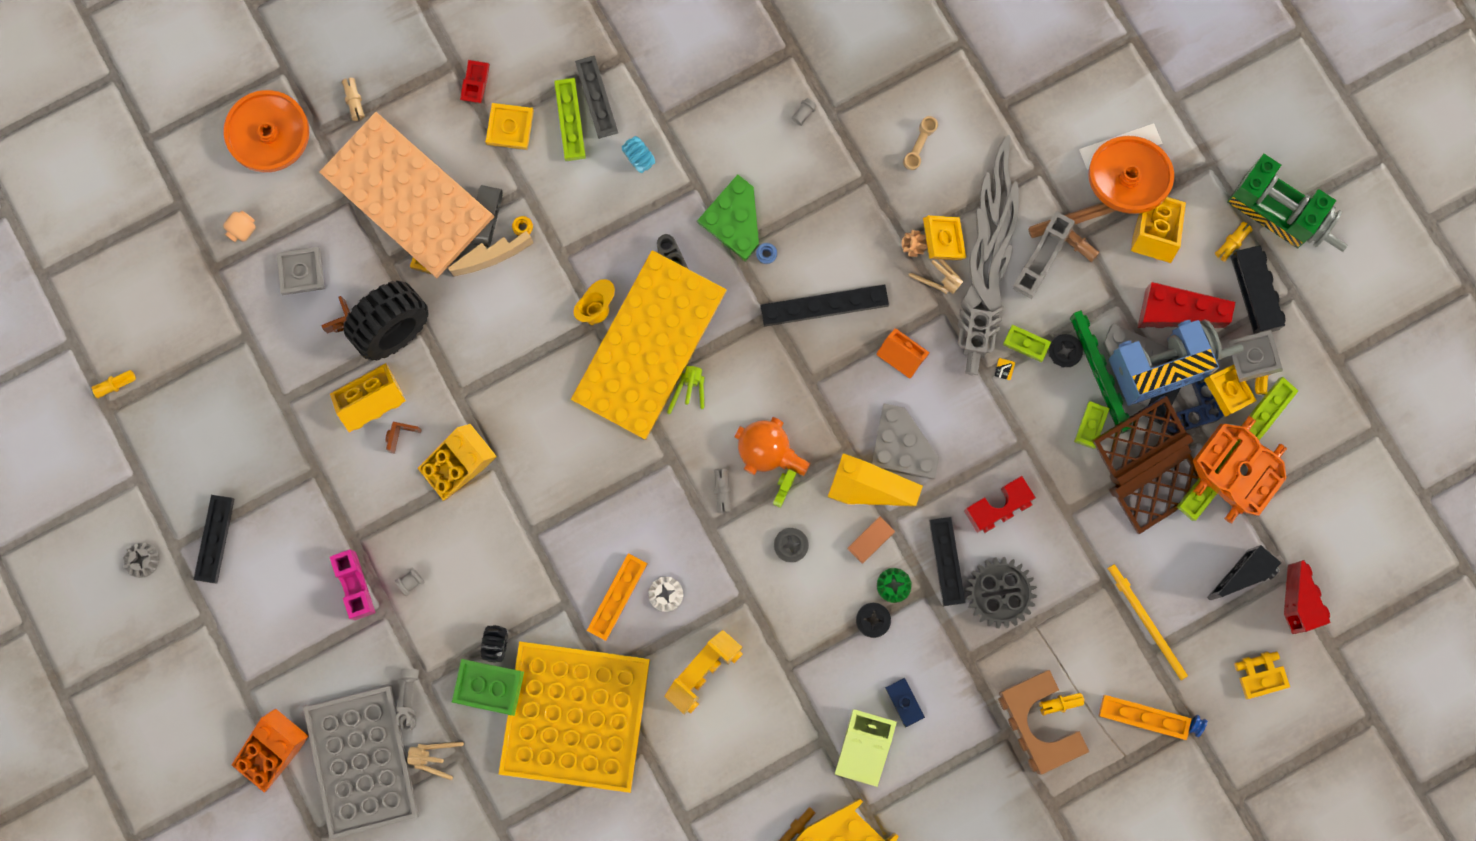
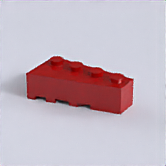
M1151 282L1145 290L1137 328H1178V324L1186 320L1194 322L1205 319L1214 328H1225L1232 322L1236 302Z

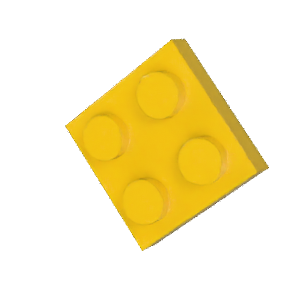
M492 103L485 141L486 145L528 150L534 113L533 108Z
M928 215L923 218L929 259L963 260L966 258L959 217Z
M1234 364L1204 379L1225 417L1257 401L1246 381L1239 382Z

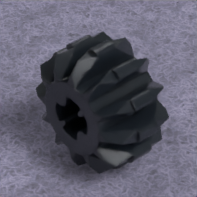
M488 625L485 628L480 651L482 660L494 663L503 661L508 643V631L506 628L498 625Z

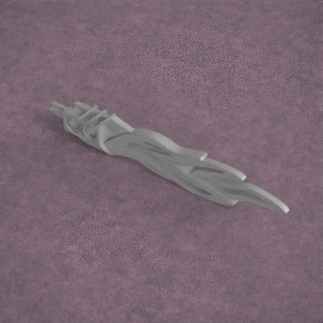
M1007 135L1003 140L994 163V204L992 202L989 172L985 175L982 184L980 208H977L976 211L978 238L972 249L969 261L971 285L965 299L961 301L963 310H960L959 313L961 320H958V327L960 329L958 345L964 349L963 355H968L965 374L970 376L978 375L980 358H984L986 353L994 350L996 334L1000 331V327L997 326L1002 321V316L999 317V314L1003 312L1004 306H1002L999 283L1010 261L1012 244L1009 246L1008 244L1016 227L1019 210L1018 184L1015 181L1012 185L1009 175L1010 135ZM1002 153H1004L1003 176L1007 198L1005 201L1004 211L999 221V207L1001 201L999 161L1002 156ZM985 191L991 220L997 226L991 240L990 225L985 206ZM1011 210H1012V222H1011L1010 230H1009V232H1008V234H1007V236H1006V232H1007V228H1008L1009 221H1010V216H1011ZM980 245V263L977 270L976 260ZM994 246L987 289L983 277V265L987 262ZM1005 259V263L1000 271L1001 261ZM982 304L986 311L975 308ZM982 320L985 326L978 327L974 321ZM963 335H964V337L966 338V339H965V345L962 344ZM991 339L990 348L988 349V341ZM979 340L982 346L974 347L971 341Z

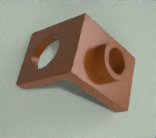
M342 296L338 298L345 316L321 325L327 334L344 331V321H346L350 311L346 300Z
M392 422L391 430H388L386 434V450L395 454L400 429L421 433L422 430L418 426Z

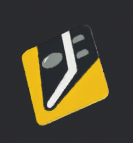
M999 358L995 376L1011 380L1015 362Z

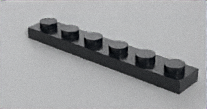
M884 284L762 304L760 307L763 325L767 327L889 307L886 285Z

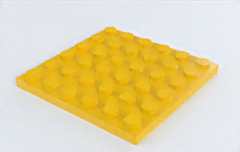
M519 641L515 670L523 671L524 676L515 716L508 715L498 775L631 793L650 659Z

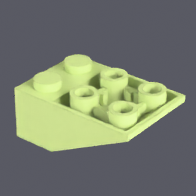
M852 709L835 775L878 787L897 722Z

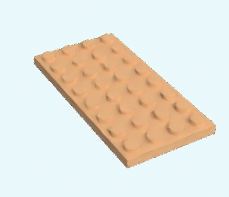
M377 112L368 119L319 171L436 278L446 270L494 218L491 212Z

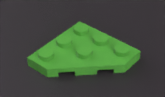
M737 174L697 220V223L745 262L759 247L754 187Z

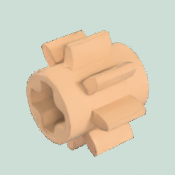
M912 230L911 233H905L901 243L904 249L903 252L909 253L911 257L924 254V251L927 249L926 235H922L920 231Z

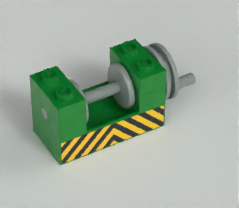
M1263 153L1248 170L1227 203L1297 249L1306 241L1311 243L1314 240L1313 246L1318 247L1325 240L1343 252L1348 245L1330 234V231L1342 215L1341 210L1335 213L1336 207L1333 205L1337 200L1320 189L1316 190L1311 196H1305L1279 179L1276 173L1282 165Z

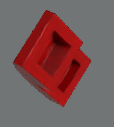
M468 60L460 100L482 103L489 73V63Z

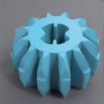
M634 136L622 145L623 153L638 172L643 173L655 164L654 156L639 137Z

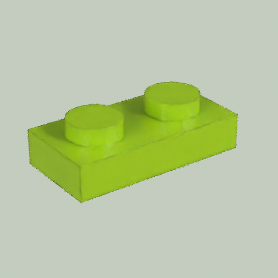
M1012 324L1003 345L1042 363L1051 341Z
M1089 401L1074 442L1095 449L1096 447L1092 440L1101 434L1110 408Z

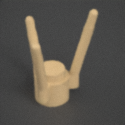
M937 259L941 265L935 260H932L931 263L946 276L941 282L944 286L909 273L910 277L939 289L945 294L948 292L954 294L963 283L960 276L943 259Z
M464 743L418 744V747H410L407 763L415 765V769H422L452 780L453 776L426 766L428 761L435 763L444 762L441 758L430 757L429 751L426 750L463 746Z

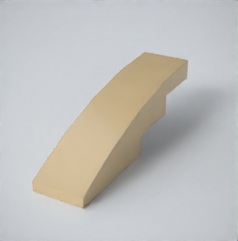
M525 231L510 243H508L505 237L488 249L481 243L448 267V269L455 277L491 267L518 254L532 245L533 240Z

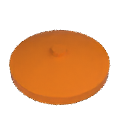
M261 90L242 97L230 109L224 123V140L229 152L244 167L257 172H276L292 165L303 154L309 140V123L301 106L293 98L278 91Z
M1121 136L1105 142L1096 150L1089 165L1088 177L1093 192L1105 205L1123 213L1138 214L1151 211L1166 200L1173 187L1174 168L1168 155L1157 144L1137 136Z

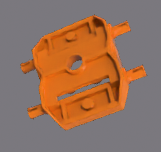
M1250 416L1247 417L1242 426L1220 424L1193 459L1200 478V482L1193 492L1201 496L1207 486L1213 489L1232 506V509L1224 518L1231 524L1238 514L1245 513L1259 516L1286 480L1285 464L1280 457L1287 448L1282 444H1278L1273 452L1263 446L1258 438L1249 431L1256 422ZM1239 439L1241 442L1216 474L1215 470ZM1242 464H1245L1248 468L1245 476L1240 472Z

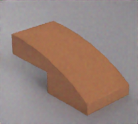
M879 517L847 549L863 564L895 531Z

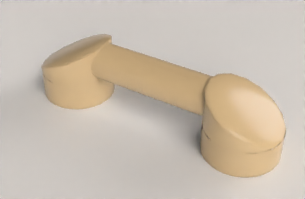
M927 116L921 121L919 125L920 134L912 152L908 153L903 159L904 166L909 170H915L920 166L921 158L919 154L927 137L933 134L938 127L937 120L932 116Z

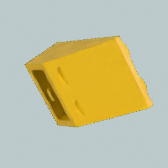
M468 424L457 427L418 467V470L441 499L445 501L483 471L497 456L473 426Z

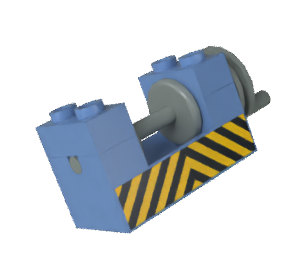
M1206 319L1194 322L1186 320L1178 324V328L1172 330V334L1167 338L1168 351L1149 357L1139 341L1134 343L1126 341L1118 345L1119 348L1113 351L1114 354L1108 360L1127 405L1130 406L1204 380L1219 369L1217 360L1240 353L1244 349L1241 343L1221 349L1218 334L1209 321ZM1171 358L1173 359V361L1154 368L1152 367V365Z

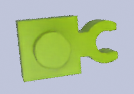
M788 469L787 474L782 473L778 481L780 489L773 505L779 508L782 507L796 477V472Z

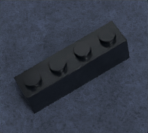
M1261 245L1236 251L1231 256V260L1253 333L1280 330L1285 326L1286 317L1284 312L1280 310L1279 294L1274 290L1272 284L1273 275L1271 271H1268L1265 251H1262Z

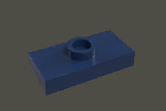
M905 678L885 687L905 728L925 718Z

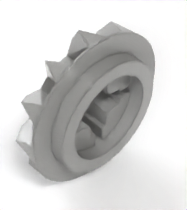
M146 543L134 544V546L127 549V553L123 557L124 567L128 574L138 578L151 575L159 563L158 552L153 546ZM139 554L142 557H147L142 561V566L139 563H133L138 560Z

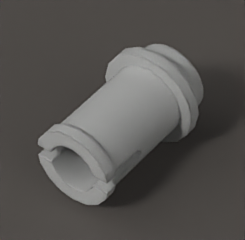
M808 98L802 100V105L795 115L792 116V120L800 126L803 125L810 113L815 111L816 104Z

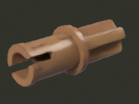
M1072 230L1066 242L1075 248V252H1080L1092 262L1100 252L1085 241L1086 238L1082 239Z

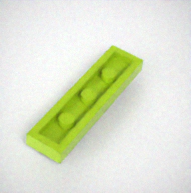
M575 78L555 80L565 161L586 159Z

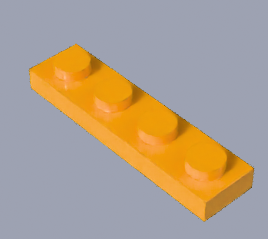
M629 553L627 554L586 631L607 641L648 563Z
M1103 695L1098 715L1102 718L1182 740H1187L1192 719L1108 695Z

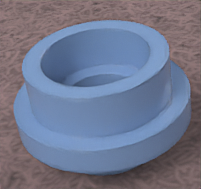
M763 243L757 248L756 257L761 263L770 264L775 261L777 250L774 245ZM769 251L771 255L764 257L763 252Z

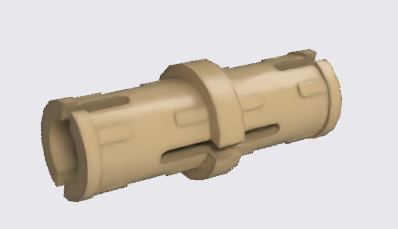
M345 78L342 80V84L346 94L345 102L349 105L351 119L358 121L356 114L358 112L359 118L362 120L365 118L361 106L362 98L358 94L355 79L349 78V86Z

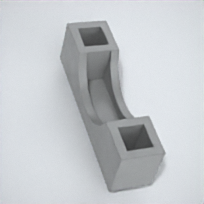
M1057 211L1055 212L1037 248L1013 285L1015 291L1030 299L1033 298L1075 224L1074 220Z

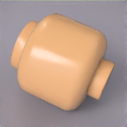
M242 210L240 212L235 211L223 224L224 229L227 231L225 235L234 242L237 240L245 242L256 229L255 220Z

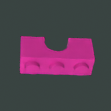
M349 549L330 556L335 576L340 580L345 597L343 601L349 619L356 621L375 614L376 612L357 553Z

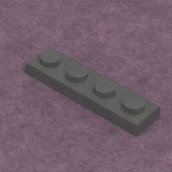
M595 55L576 60V67L598 139L618 134Z

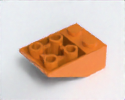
M275 708L259 720L231 765L265 793L297 755L309 736Z

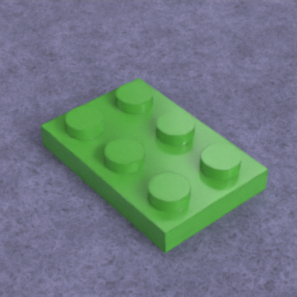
M461 659L452 703L515 716L524 672Z

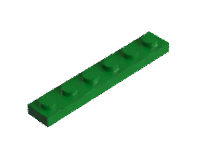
M1080 310L1073 313L1070 320L1082 344L1083 351L1107 408H1110L1109 412L1116 426L1130 416L1124 412L1122 407L1123 399L1119 393H1116L1112 374L1107 372L1105 367L1107 365L1106 359L1103 354L1099 353L1097 348L1098 340L1090 332L1089 319ZM1122 428L1120 434L1129 431L1131 428Z

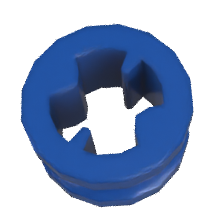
M1196 715L1191 721L1189 733L1194 732L1195 736L1199 738L1204 732L1208 721L1206 719L1201 720L1200 716Z

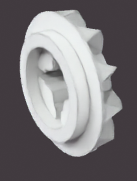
M660 577L650 586L649 600L657 610L668 612L676 609L681 604L683 589L677 580L671 577ZM663 585L667 591L675 590V592L669 595L670 603H667L664 597H656L662 593Z

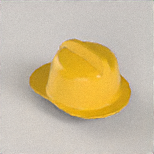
M607 279L594 282L575 305L573 310L574 317L578 321L588 322L590 325L604 321L609 314V304L614 297V284Z

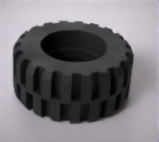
M403 281L388 282V284L380 285L376 290L370 291L366 297L360 299V302L352 308L351 313H348L346 321H344V335L363 358L377 361L381 358L385 359L389 355L397 353L402 347L404 348L408 345V342L416 337L418 332H421L429 315L428 306L408 283Z

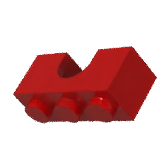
M1023 476L1001 488L1005 496L1004 507L994 508L984 497L964 510L977 533L982 530L984 533H987L996 527L995 522L1000 519L1005 522L1014 517L1012 512L1019 508L1022 512L1033 505L1031 501L1036 497Z

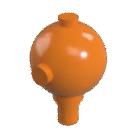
M772 417L771 421L761 420L753 422L746 428L740 426L734 436L739 440V455L746 464L744 470L752 475H755L757 471L767 472L781 467L784 470L786 468L791 469L804 476L811 463L800 458L793 449L789 448L788 436L782 428L784 423L775 417Z

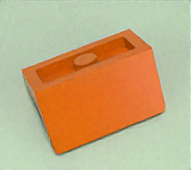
M895 328L878 350L877 356L908 378H912L930 352Z

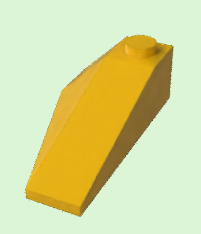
M843 453L828 498L848 505L916 506L923 485Z

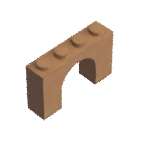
M1046 670L999 692L1000 698H998L1004 711L1007 710L1011 717L1008 719L1012 730H1017L1020 736L1018 743L1023 752L1027 751L1030 757L1028 760L1030 768L1033 772L1037 771L1040 775L1089 752L1080 731H1075L1056 741L1047 743L1037 739L1028 727L1027 716L1031 706L1036 701L1059 691L1050 670Z

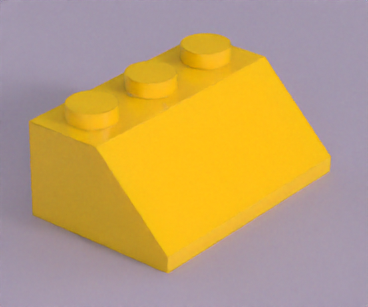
M387 363L330 393L335 412L348 432L360 429L367 422L380 418L387 411L398 408L406 401Z

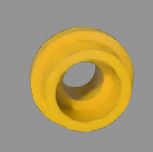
M526 216L517 217L512 223L513 232L520 236L527 231L530 235L533 231L531 219ZM525 224L527 227L525 230H520V225Z

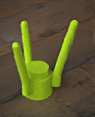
M686 366L685 373L681 375L680 382L668 408V414H671L684 382L688 386L685 405L689 404L692 387H697L699 384L700 408L704 409L705 377L701 376V368Z

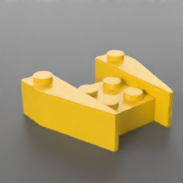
M724 630L720 631L707 642V645L678 678L673 681L664 697L684 715L687 711L691 714L699 705L696 702L699 697L692 691L694 689L698 691L706 683L707 680L704 677L709 672L713 674L720 667V659L724 660L727 664L731 661L735 664L743 655L740 652L743 647Z
M857 799L808 825L793 841L885 840L855 812L863 803L861 799ZM893 833L886 841H897L899 836Z

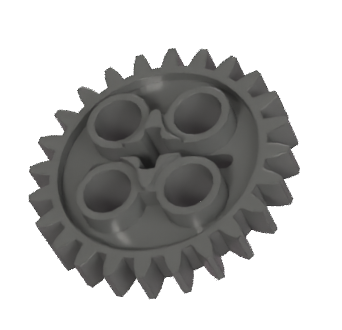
M996 557L993 558V564L988 560L984 561L985 568L979 564L977 566L979 573L972 571L971 574L974 579H967V582L972 586L965 588L966 591L971 592V595L965 599L972 600L973 602L968 608L975 607L976 610L973 616L980 614L979 621L982 622L987 619V626H991L995 622L997 629L1000 628L1001 623L1004 624L1005 628H1009L1010 621L1014 626L1018 625L1017 618L1024 621L1023 613L1030 615L1031 611L1028 607L1035 606L1030 601L1037 598V595L1031 593L1032 590L1037 588V586H1030V582L1034 580V577L1027 578L1026 575L1029 573V570L1022 572L1023 564L1015 567L1014 559L1009 564H1007L1006 557L1002 558L1001 563L998 562ZM1006 575L1014 577L1015 584L1013 586L1005 583ZM985 578H990L993 581L994 586L992 589L984 587L983 580ZM999 587H1001L1002 591L1020 589V592L1007 593L1002 598L1000 595L982 597L983 593L996 592L999 590ZM1011 596L1018 599L1019 605L1017 608L1009 605V598ZM991 599L997 603L996 611L988 609V600Z

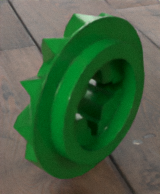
M889 568L878 577L877 591L888 602H901L910 594L912 582L909 575L902 569ZM892 576H894L897 583H903V585L897 587L896 595L893 588L885 587V585L892 582Z

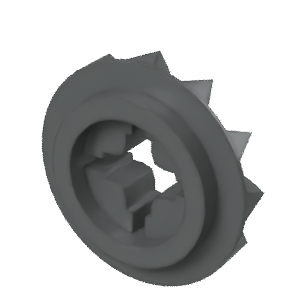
M786 528L780 531L774 540V550L777 556L785 562H797L803 559L808 551L809 543L806 535L796 528ZM789 536L793 543H800L794 547V554H792L789 548H782L788 544Z

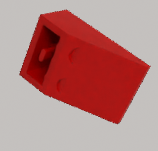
M1305 560L1289 564L1287 568L1284 616L1292 634L1307 632L1331 623L1329 619L1330 612L1323 605L1320 598L1322 596L1321 590L1318 585L1314 584L1312 569L1309 564H1306Z

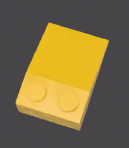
M1167 197L1155 209L1139 213L1132 237L1131 251L1171 263L1181 247L1186 202Z

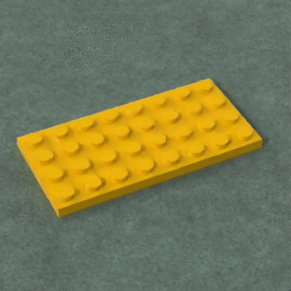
M652 250L570 400L646 440L727 289Z

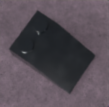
M1262 545L1248 549L1207 598L1211 601L1266 581L1268 578L1271 580L1279 572L1277 567L1282 562Z

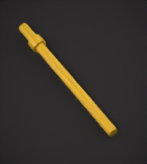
M1115 564L1108 567L1107 569L1116 581V587L1120 592L1124 593L1179 679L1187 678V673L1131 590V584L1128 579L1122 576Z

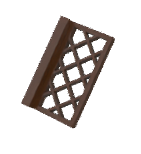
M1163 396L1092 441L1111 474L1112 482L1122 486L1179 449L1193 442V439L1189 433H1186L1168 397ZM1164 403L1167 409L1165 418L1155 416L1157 407ZM1143 415L1150 417L1147 429L1137 427L1139 418ZM1154 418L1164 420L1160 433L1151 431ZM1168 422L1174 423L1178 429L1173 435L1165 434ZM1124 427L1132 428L1129 440L1119 438L1121 429ZM1136 429L1146 431L1142 444L1133 442ZM1150 433L1160 435L1158 443L1153 447L1147 445ZM1106 438L1114 439L1111 451L1104 450L1100 442ZM1118 440L1127 442L1124 455L1115 453ZM1132 444L1142 446L1139 456L1135 458L1129 457ZM1114 455L1123 457L1121 467L1116 470L1112 465Z
M1188 445L1122 486L1115 485L1109 489L1112 496L1116 497L1137 534H1141L1179 510L1176 507L1179 503L1172 502L1174 489L1183 491L1184 498L1190 489L1192 478L1199 479L1190 454L1192 451ZM1185 459L1190 465L1188 474L1178 472L1180 463ZM1163 473H1173L1171 485L1160 483ZM1177 475L1188 477L1185 489L1175 487ZM1147 483L1155 484L1153 497L1142 494L1144 485ZM1159 486L1170 488L1167 500L1157 498ZM1130 494L1136 495L1135 508L1128 507L1123 498ZM1142 497L1152 499L1149 512L1139 509ZM1156 501L1166 503L1165 512L1162 514L1153 513ZM1138 512L1149 514L1147 523L1141 527L1136 521Z

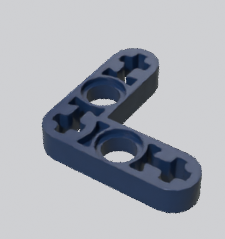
M1198 382L1192 384L1200 406L1176 413L1179 420L1183 419L1184 423L1182 425L1185 431L1216 422L1224 416L1216 400L1211 404H1205V402L1215 399L1213 395L1211 397H1204L1202 395L1201 388L1207 386L1206 382L1200 385ZM1212 407L1214 410L1218 409L1219 413L1216 414V417L1214 414L1210 415L1209 413ZM1194 412L1199 416L1197 424H1193L1188 420L1189 413ZM1168 422L1166 432L1173 435L1178 429L1177 427L1176 430L1174 427H1169L1170 422Z

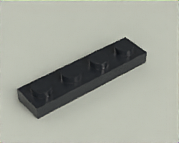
M211 495L193 579L195 581L218 583L234 498Z
M946 517L929 520L943 607L965 604L952 518Z

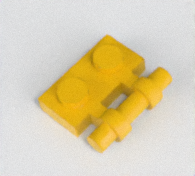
M1268 651L1263 652L1258 657L1242 658V661L1234 663L1236 671L1245 669L1247 676L1239 678L1246 699L1290 688L1284 666L1274 667L1273 661L1280 660L1277 651L1272 653ZM1264 664L1266 671L1256 673L1254 667Z

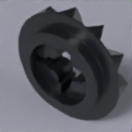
M1069 334L1055 337L1049 346V357L1054 364L1061 366V368L1073 367L1081 360L1083 355L1081 342ZM1062 346H1065L1066 349H1073L1068 353V358L1065 354H1058L1063 349Z
M868 603L862 606L857 613V628L867 637H881L890 628V613L886 607L879 603ZM873 611H875L876 618L883 622L876 623L872 630L871 622H867L864 618H871Z

